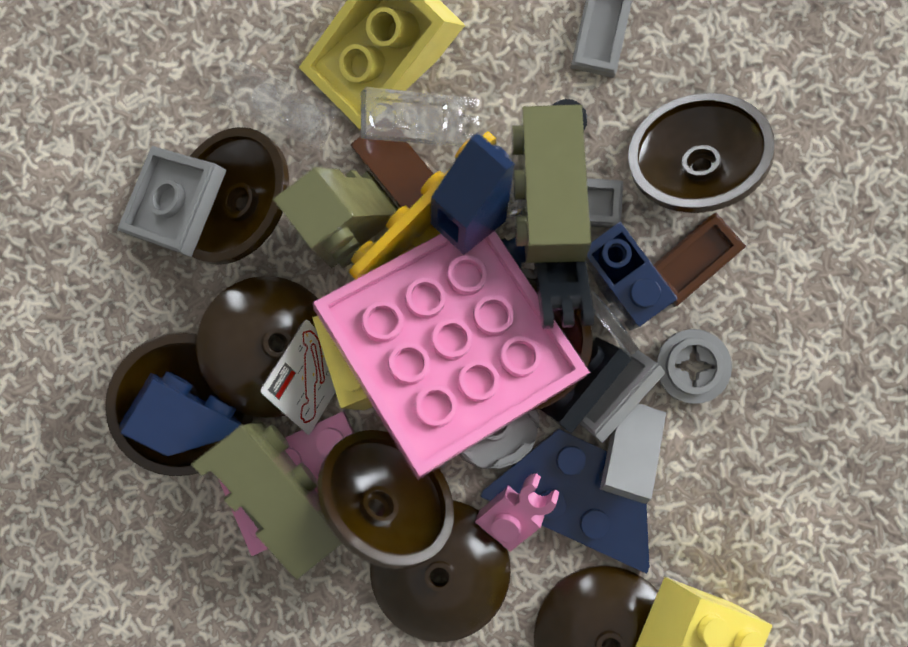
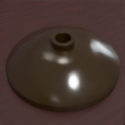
M700 93L684 96L656 109L635 131L628 152L631 176L643 195L664 208L686 213H703L719 210L746 198L767 177L774 160V134L771 125L763 113L745 100L719 93Z
M235 127L214 134L200 144L190 155V157L215 163L226 169L192 255L193 258L214 265L239 261L256 251L269 238L283 214V211L273 198L289 187L288 166L279 146L268 136L255 129Z
M274 276L244 279L221 292L206 308L198 325L195 340L197 365L210 391L224 404L236 408L235 411L248 416L260 418L286 416L261 393V388L303 322L308 320L315 327L312 318L318 315L313 309V302L318 300V298L300 284ZM271 335H277L282 339L283 348L280 352H274L269 348L268 340Z
M175 332L164 334L138 345L117 366L106 392L105 414L113 440L131 461L157 474L167 476L198 474L199 472L191 464L222 441H216L166 456L121 434L120 430L121 421L150 373L163 378L166 372H170L193 385L189 393L204 401H207L210 395L215 396L204 382L197 365L195 354L196 333ZM237 411L234 412L233 416L237 417L242 425L252 424L253 416Z
M365 430L350 434L340 440L325 457L319 471L317 483L320 507L334 535L356 556L380 567L407 569L425 563L446 544L453 527L454 505L450 488L439 467L417 479L390 433L379 430Z
M453 500L454 522L450 536L443 548L431 559L421 565L407 569H389L370 563L371 586L379 607L396 627L421 640L449 642L474 634L492 620L501 608L508 592L511 574L508 550L475 523L479 513L478 509ZM444 568L449 574L448 580L444 583L434 582L430 576L433 569Z
M598 565L577 570L560 580L544 598L535 621L534 645L535 647H601L604 640L614 638L618 641L617 647H636L658 590L635 572L617 566Z

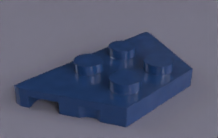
M556 429L518 463L513 464L511 468L487 485L481 492L480 497L488 501L495 498L507 486H510L520 494L525 479L529 475L537 473L540 476L537 489L534 491L536 494L547 496L555 489L559 492L556 506L551 513L544 515L542 526L646 574L650 568L647 503H640L600 490L607 451L569 433Z

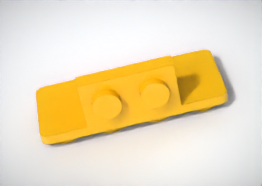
M489 131L486 132L483 137L492 145H496V138ZM468 140L457 151L455 155L456 159L465 147ZM440 170L434 173L420 190L423 196L411 208L404 205L398 209L386 223V227L389 230L376 243L369 240L356 251L351 258V262L354 265L349 270V274L355 280L441 234L431 225V196L447 172L444 174Z

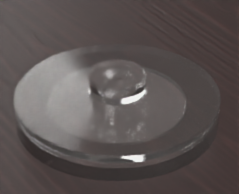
M590 288L594 314L628 356L631 357L639 348L622 325L627 318L613 301L606 305Z

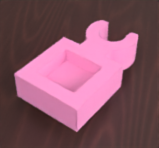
M537 473L531 474L525 479L520 494L510 486H507L479 510L475 520L476 524L510 552L540 529L544 515L551 513L556 506L559 492L556 489L547 496H540L534 492L540 480V476Z

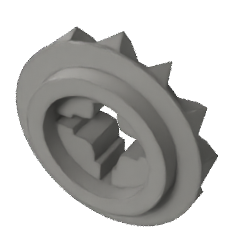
M688 329L673 334L660 347L656 362L666 372L660 379L659 384L672 398L690 404L705 403L716 398L728 385L732 373L731 357L724 343L712 333L700 329ZM692 346H694V354H696L698 362L712 365V369H704V371L697 372L696 380H693V387L689 372L681 371V368H675V364H681V362L689 360Z

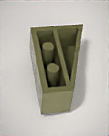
M582 105L522 106L521 124L512 125V155H518L519 170H514L513 176L514 200H521L522 216H516L515 220L516 246H525L526 263L585 262L591 246Z
M314 167L273 198L309 247L331 268L338 263L342 268L352 263L351 258L356 251L383 230L391 216L399 209L370 171H366L360 176L356 170H350L346 174L347 177H345L340 169Z
M263 422L241 425L191 465L201 476H204L210 470L230 491L224 497V501L234 512L240 507L243 508L259 529L256 531V536L297 580L342 543L334 535L323 516L318 493L315 490L318 483L317 479L305 464L300 463L296 466L285 450L290 446L282 433L274 425L271 424L266 427Z

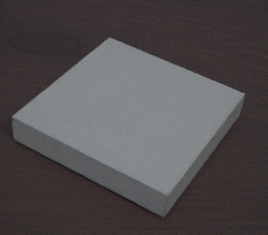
M151 146L117 230L192 257L226 169L215 163Z

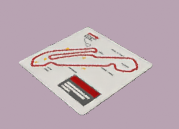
M305 320L264 383L261 393L309 435L335 394V388L316 328L308 320Z

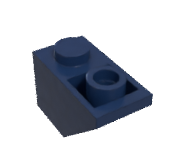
M478 132L468 140L431 196V225L464 255L506 222L515 166L503 148L498 145H492Z
M621 221L591 242L585 261L599 290L629 330L642 326L678 299Z
M166 372L163 378L150 373L121 421L120 430L121 434L166 456H170L223 440L242 424L237 417L233 416L236 408L224 404L213 395H210L208 400L204 401L189 393L193 385L170 372Z

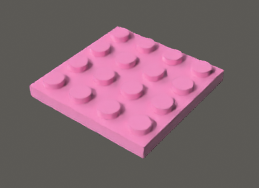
M495 231L465 255L440 234L313 302V309L417 479L572 386L590 373L555 320L553 328H542L538 295Z

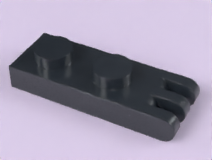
M586 261L534 263L542 328H553V311H560L562 327H573V310H580L582 326H594V309Z

